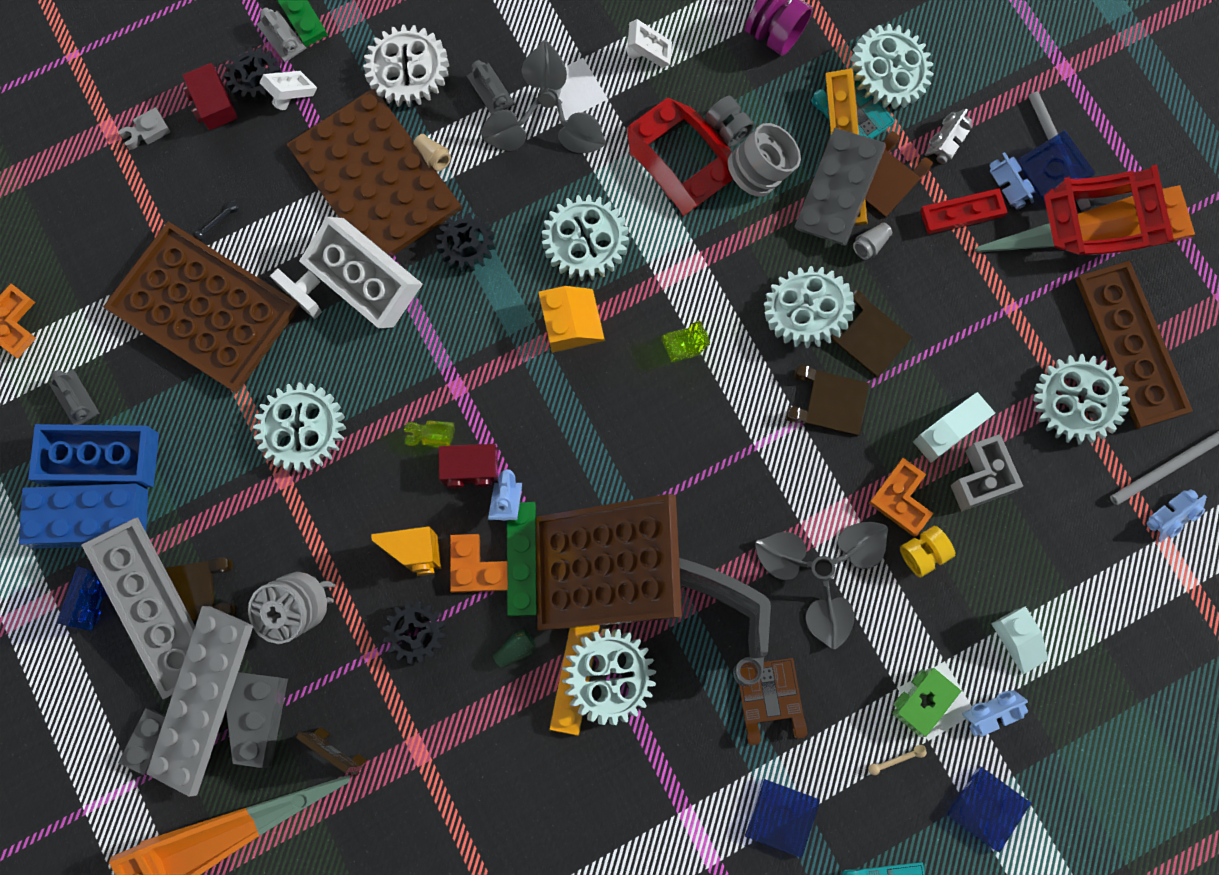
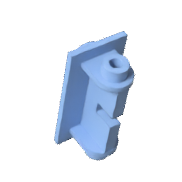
M1004 152L1005 160L1002 162L999 160L993 161L989 165L991 168L990 173L995 178L999 187L1007 182L1011 184L1002 191L1010 206L1018 210L1026 205V199L1029 198L1031 203L1034 202L1032 194L1035 193V190L1028 179L1023 181L1019 176L1018 172L1022 169L1014 157L1009 159Z
M506 469L499 474V483H494L488 516L489 520H517L522 483H516L513 472Z
M1191 489L1189 491H1182L1168 504L1175 511L1172 512L1164 505L1149 517L1147 526L1152 531L1158 530L1160 532L1158 540L1160 543L1168 536L1170 538L1175 537L1181 532L1185 523L1189 520L1196 521L1205 512L1206 495L1197 499L1198 495L1195 491Z
M1015 690L1005 691L998 694L997 698L986 703L973 705L970 710L963 712L962 715L972 723L969 726L972 734L975 737L978 735L983 737L1000 729L997 722L998 718L1001 719L1004 726L1023 719L1024 714L1028 713L1025 706L1028 701Z

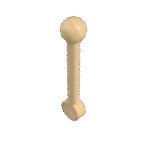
M917 745L914 751L878 765L871 764L868 768L869 773L877 775L880 770L915 756L922 758L927 754L926 748L923 745Z

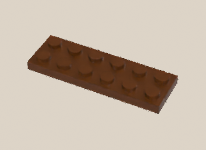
M1126 261L1079 275L1075 280L1111 368H1116L1115 378L1123 376L1124 379L1119 386L1128 387L1127 392L1123 396L1130 398L1126 405L1136 429L1138 430L1193 412L1131 262Z

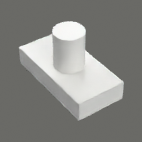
M638 19L629 22L628 56L631 59L644 56L662 68L669 66L671 62L672 41Z
M301 71L263 74L260 80V84L274 97L272 104L280 110H286L292 98L313 96L317 89Z
M279 269L270 275L276 285L290 298L298 302L300 307L313 319H316L322 313L316 302L308 296L320 283V280L311 271L308 270L296 283L292 282Z

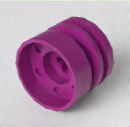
M757 0L745 24V32L751 36L755 35L758 41L764 40L769 35L767 46L783 56L793 47L803 33L812 15L813 8L803 0H793L789 5V0Z

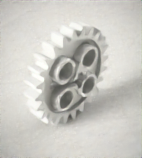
M402 25L400 32H397L395 27H392V34L388 35L385 31L382 32L384 39L374 38L376 47L368 46L370 54L364 55L367 64L363 65L367 73L365 74L367 82L370 83L371 89L376 90L379 97L385 96L388 104L395 99L398 107H400L402 101H406L408 107H411L412 100H416L421 105V97L424 96L427 100H431L429 94L431 91L436 94L439 93L437 85H445L443 77L448 76L447 67H449V63L446 58V50L442 49L441 40L436 41L434 33L427 36L425 28L418 33L415 25L412 26L410 31H407L405 25ZM404 46H407V57L409 60L407 68L410 84L406 86V75L404 72L406 68L403 53ZM419 51H422V52H423V53H421V54H419V55H414L416 52H419ZM394 53L397 54V55H395V56H393V57H389V55H391V54H394ZM418 75H424L422 78H415ZM392 77H398L396 80H390Z

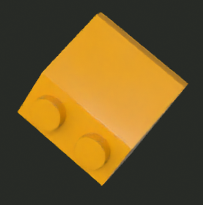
M562 286L539 291L552 353L605 341L593 289Z
M430 527L371 534L373 542L412 572H417V576L434 574V569H441L438 535Z

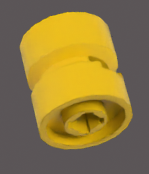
M935 525L921 533L920 540L913 538L900 546V552L906 564L920 578L934 570L935 563L942 565L955 557L952 543L946 534Z

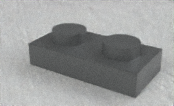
M150 708L145 709L118 762L119 764L142 775H147L146 773L165 715Z

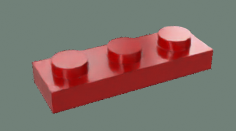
M1000 188L922 206L920 210L928 235L1005 217L1008 213Z

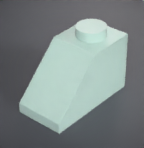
M1026 606L1016 609L991 623L1022 674L1029 672L1048 660L1042 632Z

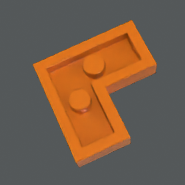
M10 284L0 295V346L18 359L36 339V337L17 323L35 302L13 284Z
M904 458L900 460L869 502L870 505L913 537L919 534L933 515L931 511L910 497L926 474Z
M479 534L451 535L452 593L508 590L507 561L480 562Z

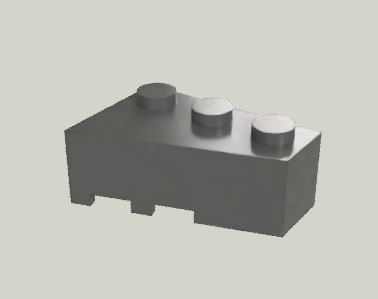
M238 672L226 707L233 764L259 768L272 767L288 679Z

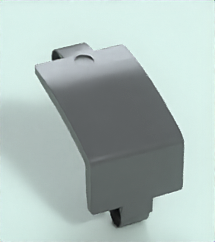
M679 558L681 586L715 598L749 617L748 644L750 657L744 658L734 667L733 675L736 682L741 686L750 687L756 684L762 677L764 657L768 654L771 612L769 599L757 590L726 574ZM750 665L755 670L753 680H746L742 677L740 673L741 666Z

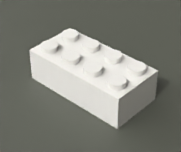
M327 217L299 260L378 328L394 327L423 285L344 218Z

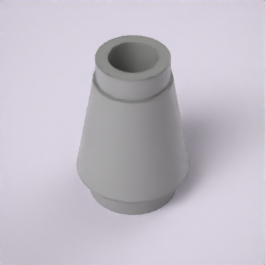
M881 223L857 236L853 244L855 253L865 260L874 258L892 235L891 227L886 223Z

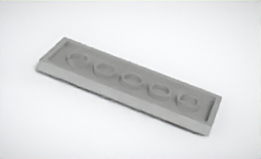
M134 518L82 544V547L162 699L173 695L195 625L139 518Z
M202 606L146 773L147 775L189 797L197 796L253 625L210 606Z

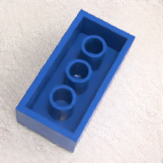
M35 424L28 480L42 486L138 484L142 487H154L159 433L148 426Z
M138 484L23 488L19 544L33 549L82 547V544L134 518H139L146 532L148 490Z

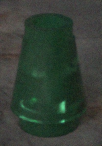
M522 629L520 632L516 630L497 652L493 654V658L497 665L503 669L532 655V651L537 648V645L527 630Z

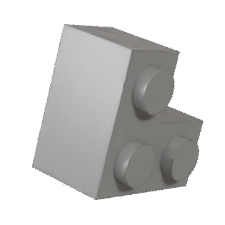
M1001 434L976 442L965 450L975 473L958 479L951 485L961 512L1014 493L1023 487Z

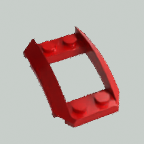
M666 98L627 127L630 156L634 157L648 171L668 198L672 199L680 210L682 217L733 180L728 167V159L732 151L709 123L691 107L671 98ZM685 119L707 142L718 158L682 184L649 145Z
M1157 164L1152 165L1149 169L1137 172L1132 170L1114 175L1083 179H1070V177H1066L1054 190L1052 188L1044 195L1055 248L1080 255L1126 252L1174 242ZM1132 192L1141 234L1114 239L1083 241L1074 199L1102 198Z

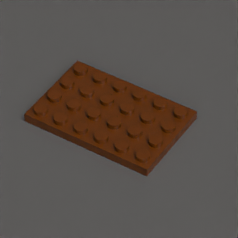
M375 89L369 90L287 143L292 154L338 218H344L390 257L463 210L461 204L432 166L428 167L419 150L414 145L412 138L383 99L377 95Z
M168 221L103 307L237 394L298 311L300 305Z
M664 494L535 517L538 630L547 631L682 618L676 495Z

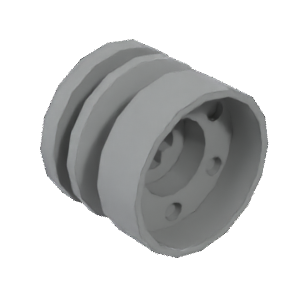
M763 123L730 154L728 159L729 171L733 180L741 189L757 197L766 196L799 167L801 161L800 150L795 140L783 128L772 123Z
M302 572L289 573L261 586L253 593L248 605L249 620L256 633L266 641L276 644L290 642L322 621L327 610V598L323 587L309 574Z

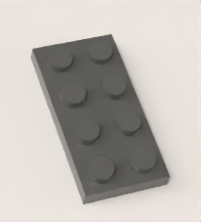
M834 128L794 226L795 229L846 246L886 148L885 142Z

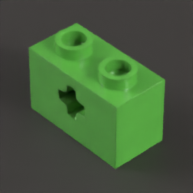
M929 668L926 671L921 669L911 681L914 684L908 694L904 691L893 704L896 709L892 714L919 737H927L962 692L935 668ZM928 695L926 701L929 705L920 706L922 699L919 696Z

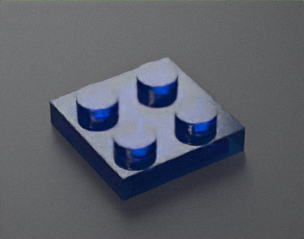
M1065 130L1017 160L1023 173L1044 203V195L1052 188L1054 190L1064 181V178L1083 179L1091 178L1095 175V171Z
M76 567L57 621L58 624L90 631L97 624L101 614L99 608L107 593L95 571Z
M978 766L946 816L994 851L1000 853L1031 805V802L983 767Z
M763 779L744 836L802 858L820 799Z

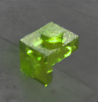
M701 321L694 322L689 328L666 333L662 337L672 362L698 356L710 345L708 333Z

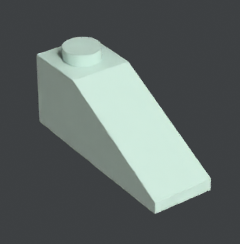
M977 392L921 433L913 443L928 461L932 463L993 416L995 412Z

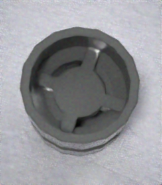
M730 95L715 103L709 109L705 118L714 130H720L719 136L727 146L733 147L742 142L752 132L755 123L745 112L740 113L741 106Z

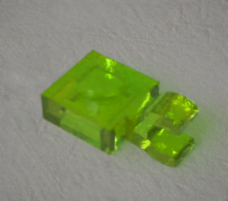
M427 421L426 425L408 422L404 427V432H411L414 435H407L405 444L414 446L422 441V445H431L433 447L450 446L455 432L454 422Z

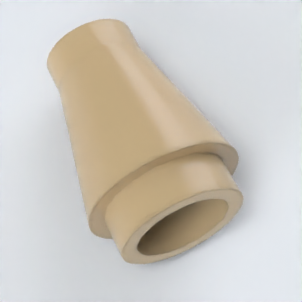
M420 134L415 138L414 145L419 150L428 167L432 166L436 171H441L448 166L451 155L446 147L431 140L425 134Z

